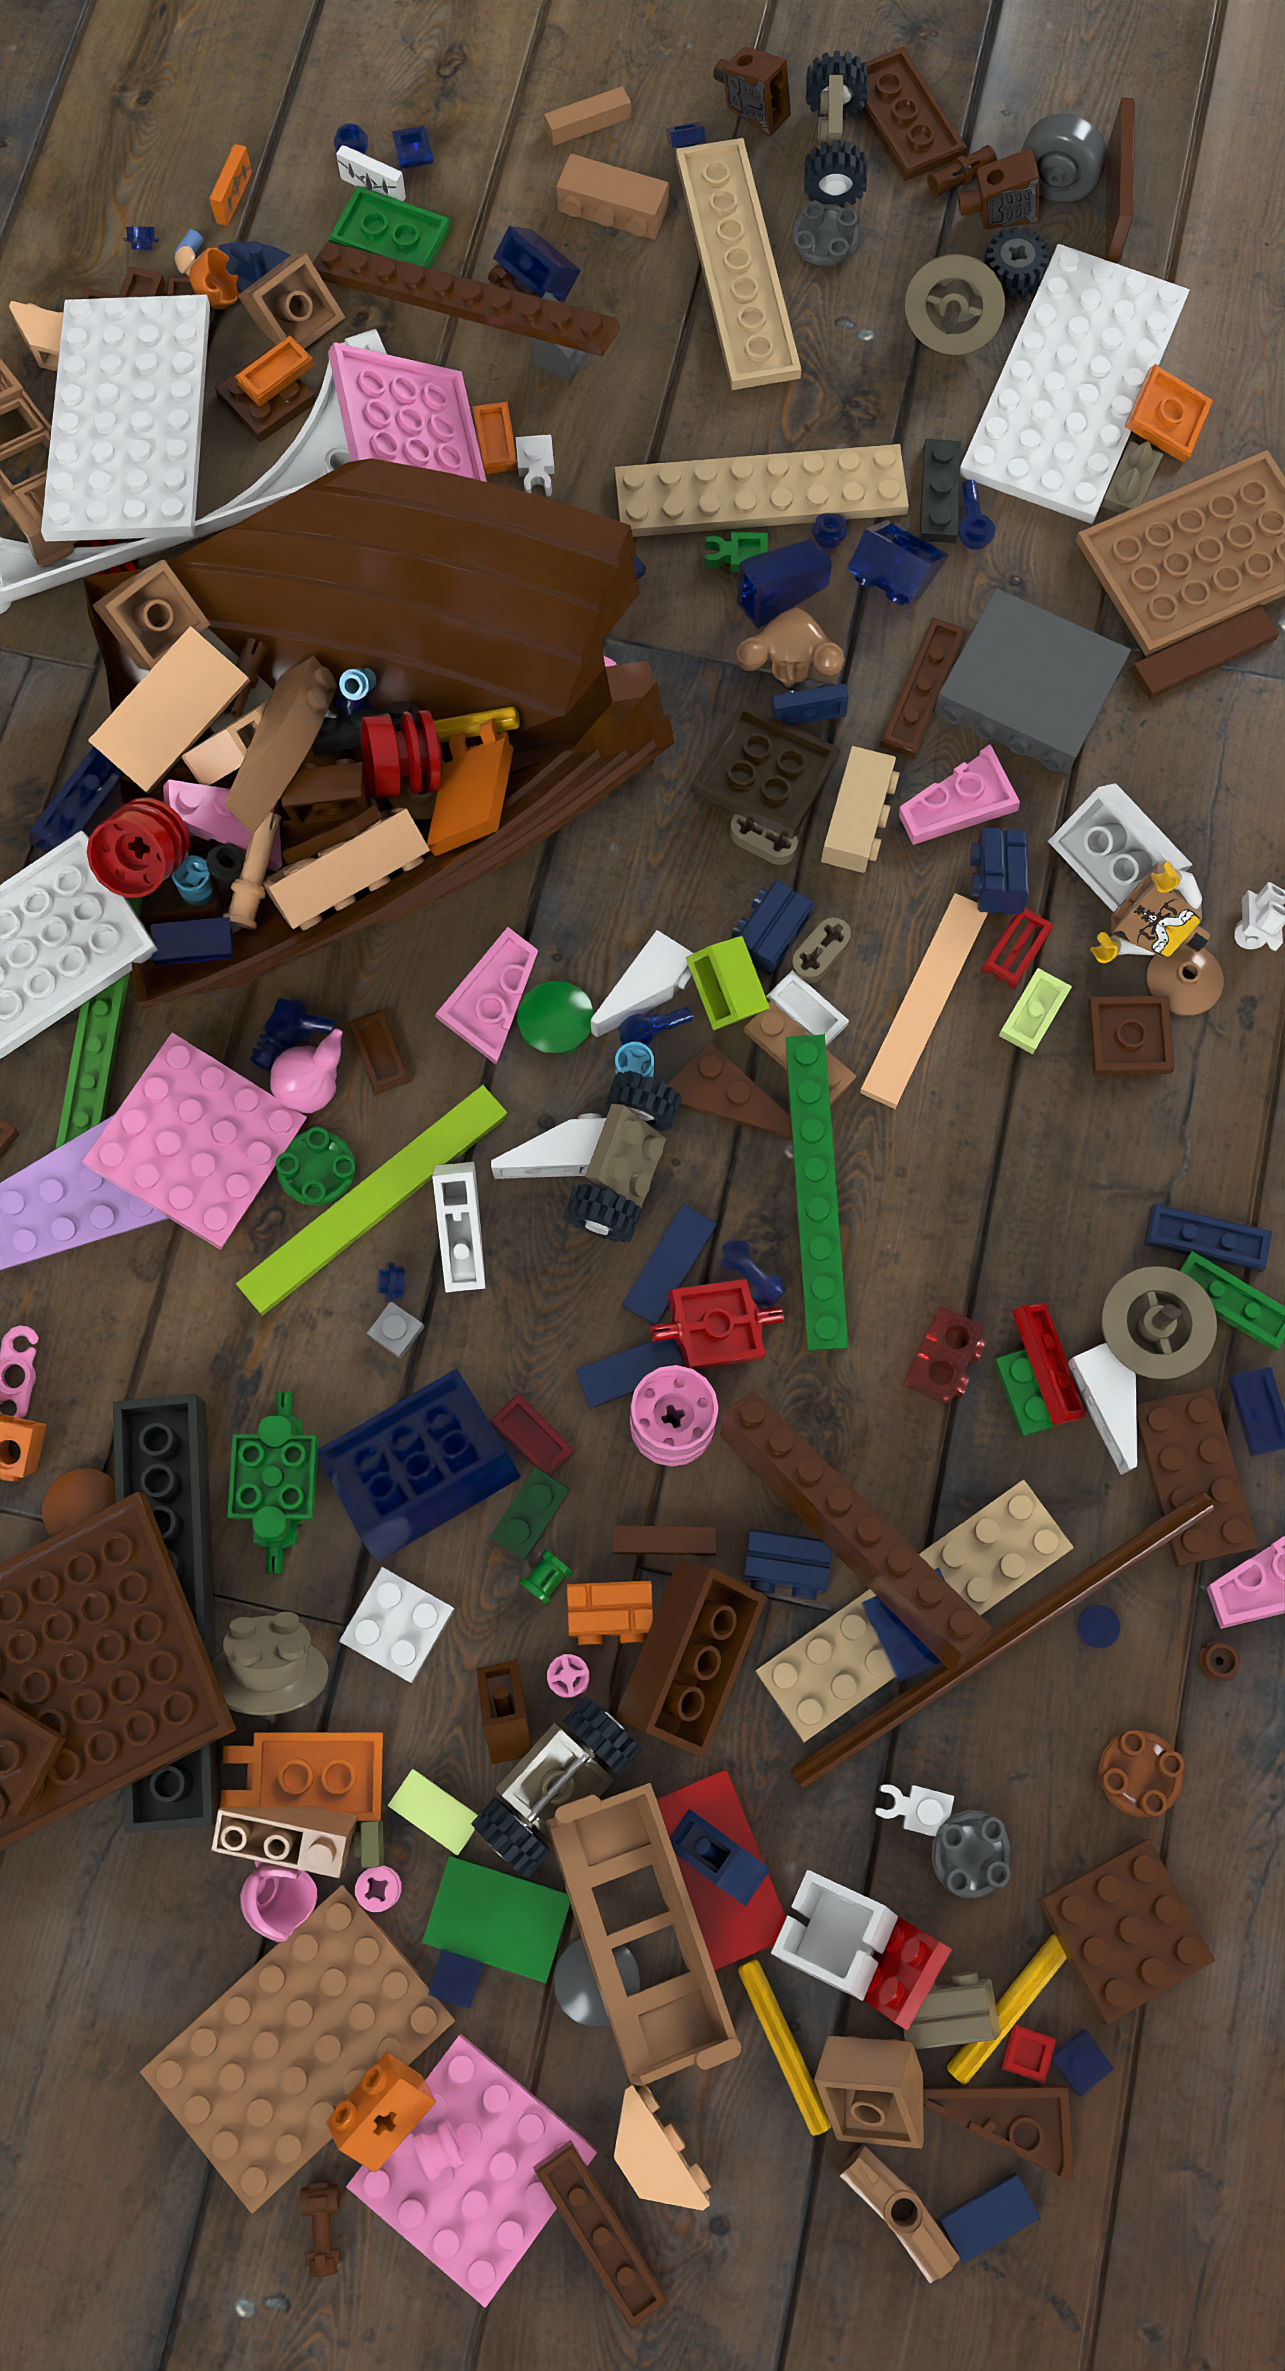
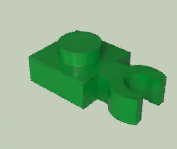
M731 532V541H724L718 536L706 537L705 549L718 551L717 554L705 555L706 567L717 568L724 563H730V572L767 573L768 533Z

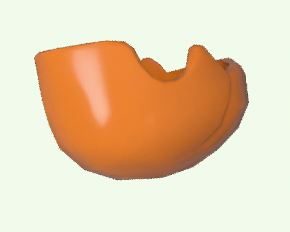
M207 248L198 256L190 268L189 279L196 295L207 294L211 308L219 310L230 308L238 299V276L228 273L226 266L229 257L227 254L217 248Z

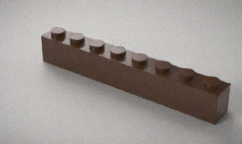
M754 1389L723 1413L720 1437L953 1674L984 1647L992 1627Z

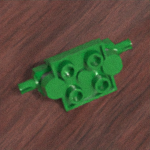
M282 1391L276 1392L275 1416H267L261 1419L258 1434H233L227 1518L231 1520H250L253 1523V1543L267 1549L266 1574H283V1550L297 1545L298 1525H303V1520L314 1521L318 1437L316 1435H303L304 1422L291 1416L293 1393L284 1391V1393Z

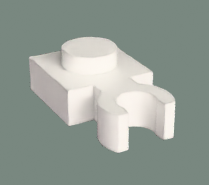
M551 434L515 437L519 477L525 476L524 491L532 493L531 489L533 486L542 485L545 488L546 497L550 496L552 488L551 479L548 474H554Z
M880 1785L879 1791L892 1795L894 1804L888 1810L875 1808L874 1813L882 1818H893L898 1814L904 1815L903 1829L935 1837L939 1827L951 1816L954 1801L953 1795L911 1785L909 1795L905 1797L893 1785Z

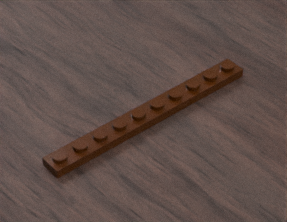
M331 242L326 243L313 262L320 277L326 282L602 357L621 329L616 317Z

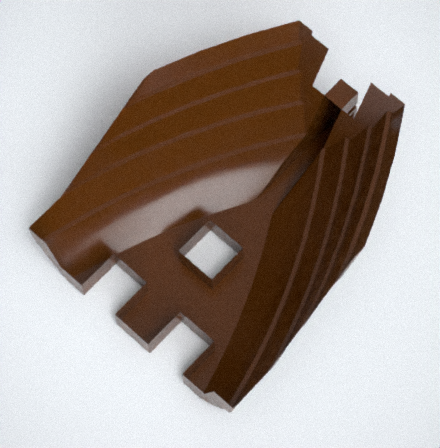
M370 458L343 464L168 561V566L211 624L207 628L238 657L246 638L256 639L252 655L255 654L259 641L268 647L257 675L273 690L280 675L313 656L322 666L326 667L332 673L337 687L325 717L338 718L351 715L353 712L361 709H379L388 707L397 701H416L419 711L429 710L433 721L512 706L519 713L520 726L517 729L506 731L509 734V743L514 749L498 831L437 856L431 851L426 852L422 855L424 862L406 872L401 867L388 874L390 881L374 891H370L368 887H365L354 894L357 899L355 902L338 911L332 906L320 913L323 918L320 922L303 931L300 926L294 929L289 926L267 892L265 898L260 899L255 917V922L258 924L256 930L239 927L223 921V915L228 914L234 891L231 889L233 882L219 881L210 874L214 905L139 917L160 952L143 964L131 962L136 1003L142 1009H147L179 998L241 986L325 948L372 924L395 921L446 899L520 856L599 803L644 766L654 764V759L673 745L675 741L669 713L664 717L658 683L656 682L653 685L649 661L645 660L605 667L601 641L639 595L632 559L636 555L631 525L540 495L453 473ZM145 569L84 578L88 616L106 667L112 713L150 670H142L137 667L92 605L119 584ZM350 669H371L376 676L375 687L359 700H351L345 697L339 686L342 674ZM206 730L193 744V748L212 735ZM481 736L465 739L467 747L474 744L477 746L483 744ZM449 741L440 743L442 760L446 763L452 761L453 756L449 747ZM310 748L301 764L312 763L317 764L319 767L334 765V762L337 760L351 759L348 749L313 757ZM189 767L171 769L149 794L128 776L121 777L122 802L124 805L136 798H153L164 802L163 786L168 779L194 784L199 783ZM240 767L209 786L231 789ZM282 796L278 800L279 816L282 817L279 822L281 852L303 837L333 824L326 823L297 827L292 820L285 821ZM371 797L372 806L376 805L379 812L384 811L377 798L373 799ZM413 819L427 844L432 819ZM188 832L190 838L188 856L208 855L214 847L223 844L215 839L207 841ZM282 856V867H281L280 869H282V868H284L285 866L289 865V864L286 863V861L284 860L283 856ZM219 862L222 866L231 868L228 863ZM267 868L264 878L275 873V871Z

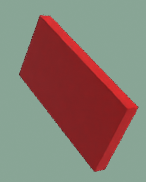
M727 1769L656 1799L669 1838L690 1809L764 1864ZM675 1854L714 1971L775 1945L786 1916L769 1874L766 1875L748 1904L744 1906Z

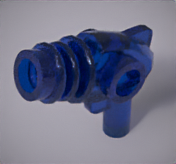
M279 998L273 1013L262 1027V1031L265 1034H259L261 1041L256 1043L258 1048L252 1049L253 1054L250 1060L258 1067L270 1071L274 1061L281 1055L280 1053L287 1050L285 1046L293 1047L297 1040L302 1042L308 1041L312 1031L330 1034L335 1030L336 1021L335 1019L306 1014V1006L302 1000Z

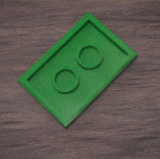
M357 185L328 241L431 269L452 229V220Z
M450 1855L422 1943L547 1983L570 1901L566 1892Z

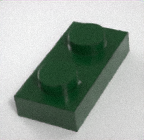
M538 1466L535 1467L490 1537L522 1559H527L570 1493L571 1488Z

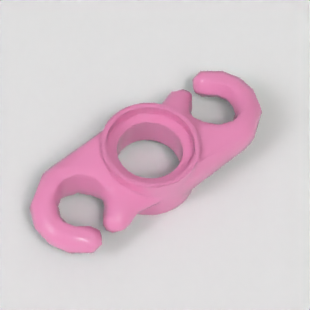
M19 1325L11 1328L1 1342L0 1405L7 1400L13 1401L17 1407L13 1417L23 1419L28 1412L32 1387L36 1379V1372L33 1367L36 1350L30 1347L24 1352H17L13 1348V1340L18 1336H25L31 1344H36L39 1338L30 1327ZM17 1364L24 1369L25 1380L19 1387L11 1388L6 1384L4 1375L10 1366Z

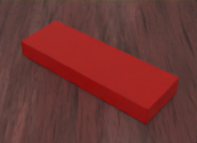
M1047 1304L1023 1305L1012 1310L1053 1426L1077 1422L1087 1418Z

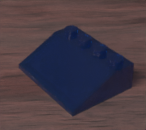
M458 1369L318 1449V1457L359 1537L377 1563L521 1478L506 1448Z

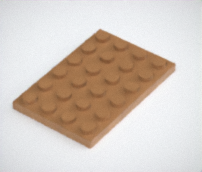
M1268 450L1078 532L1075 540L1146 657L1260 604L1263 606L1285 596V476Z
M342 1884L310 1914L305 1922L294 1929L293 1934L288 1937V1940L279 1942L148 2063L140 2073L250 2213L253 2214L333 2138L326 2121L333 2114L337 2105L348 2097L364 2078L366 2072L386 2052L408 2066L452 2025L457 2018L369 1912L358 1903L357 1898L349 1888Z

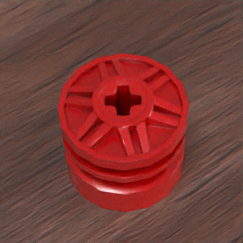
M429 710L417 712L416 729L412 715L409 712H403L400 721V731H395L393 722L388 714L362 717L361 743L363 761L368 772L370 794L373 799L398 796L401 788V778H406L412 794L420 793L421 776L428 793L439 791L442 751L439 735Z
M136 798L120 807L119 810L115 811L112 816L104 820L89 837L86 851L89 867L97 880L112 893L126 898L143 897L154 892L184 863L188 857L190 838L184 821L168 804L153 798Z

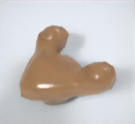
M799 608L789 609L781 613L758 635L741 642L736 651L738 665L745 671H755L763 666L766 660H769L774 677L784 683L787 688L793 687L798 682L807 679L813 664L822 675L833 677L841 672L845 663L842 649L825 636L813 617Z

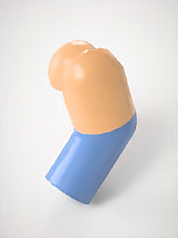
M189 229L174 252V259L179 272L187 274L188 277L190 268L196 260L195 254L204 241L200 233L193 229Z

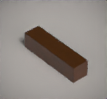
M613 1525L612 1554L716 1556V1527Z

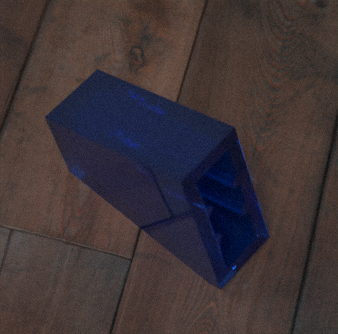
M811 539L747 558L740 562L737 603L756 628L759 629L781 613L793 608L827 587L832 568L831 559L827 552L822 548L818 549Z

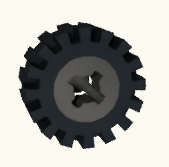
M1011 227L1010 234L1007 233L1006 229L1000 231L999 237L995 234L991 238V242L988 243L984 264L995 273L1002 285L1003 291L1009 292L1008 298L1011 299L1015 298L1016 293H1019L1020 298L1026 297L1028 291L1031 294L1035 293L1046 273L1050 252L1049 249H1046V241L1043 239L1038 242L1040 234L1034 232L1030 236L1028 235L1029 229L1023 227L1022 233L1017 232V227Z

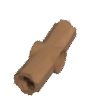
M864 2143L855 2150L839 2172V2176L886 2221L926 2280L932 2283L937 2279H941L960 2260L959 2255L927 2211L916 2192L910 2186H907ZM902 2198L911 2200L914 2209L909 2218L896 2220L891 2216L892 2206L897 2200Z

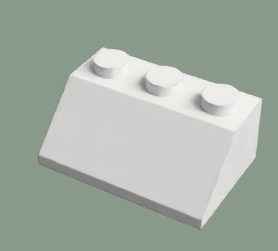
M1116 783L1098 787L1048 841L1113 912H1115L1157 862L1163 866L1166 861H1170L1175 869L1185 872L1192 866V863Z

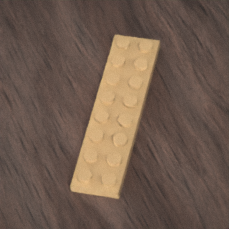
M738 138L677 148L676 162L731 390L801 379L802 369L744 139Z
M900 444L615 467L619 521L631 525L633 537L907 515L909 508Z
M1022 1480L919 1555L979 1615H982L1074 1547L1025 1480ZM869 1589L758 1668L755 1673L804 1743L928 1654L930 1650Z

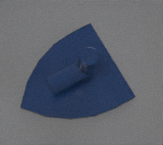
M256 241L218 245L219 250L229 257L226 266L228 273L238 276L237 288L239 294L291 256L274 246Z

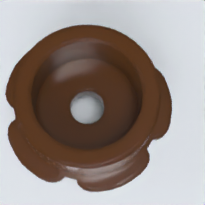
M1213 1640L1208 1642L1206 1648L1200 1650L1198 1663L1203 1667V1674L1209 1680L1214 1682H1220L1221 1679L1230 1681L1239 1671L1240 1656L1235 1647L1226 1644L1225 1641ZM1217 1657L1223 1660L1222 1665L1216 1664L1215 1660Z

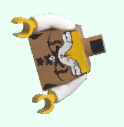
M1166 861L1163 866L1157 862L1111 915V934L1114 936L1109 937L1105 932H1101L1097 936L1101 945L1090 948L1096 959L1100 963H1108L1117 955L1157 954L1162 957H1169L1181 943L1193 951L1199 952L1208 942L1210 933L1198 925L1202 920V896L1193 874L1175 869L1170 861Z

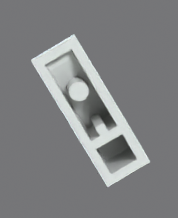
M656 930L591 1018V1033L599 1037L671 1000L680 988L686 990L694 978L685 957L694 953Z
M594 1113L582 1114L578 1119H570L491 1160L494 1179L585 1176L606 1118H602L601 1115Z
M474 1162L435 1165L432 1177L445 1292L485 1289Z
M1104 1343L1073 1357L1068 1362L1076 1387L1122 1475L1137 1466L1136 1374L1121 1364L1112 1354L1107 1343Z

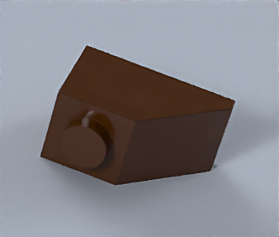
M518 1660L476 1668L482 1724L492 1764L523 1758L531 1750L533 1743Z

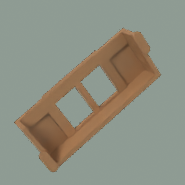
M1 358L0 415L16 408L32 428V431L0 445V461L40 442L49 450L52 426L32 402ZM0 469V502L26 535L32 556L37 565L47 567L71 555L74 551L72 544L80 540L45 542L41 533L47 470L13 486Z
M651 1782L602 1800L595 1795H589L558 1807L555 1811V1817L545 1820L630 2084L644 2086L695 2063L698 2068L707 2070L737 2057L741 2052V2044L737 2039ZM652 1865L668 1911L607 1935L592 1887ZM673 1925L688 1972L627 1996L612 1948Z

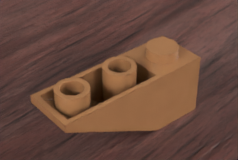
M220 1807L218 1809L211 1851L340 1878L351 1855L357 1816L319 1807Z

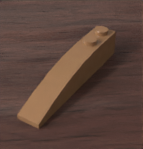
M314 656L279 676L224 803L250 833L258 829L296 774L321 728L335 693L337 683L332 673L322 666Z

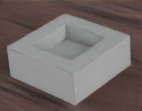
M390 1301L367 1332V1335L401 1359L424 1329V1325Z

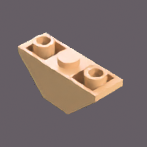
M11 301L9 305L11 313L39 367L58 371L64 312L58 313L42 309L34 304H22Z
M269 699L181 755L200 785L209 786L241 766Z
M629 2081L625 2085L614 2159L639 2198L703 2211L710 2205L709 2196L706 2193L711 2188L708 2179L697 2163L689 2167L680 2151L686 2148L683 2140L671 2123L665 2128L655 2114L660 2105L648 2086L644 2085L639 2088L635 2084H630Z

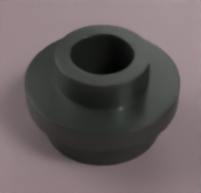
M222 844L214 847L208 853L206 867L215 879L222 882H233L235 879L240 878L245 859L237 847L231 844ZM219 862H226L231 868H226Z

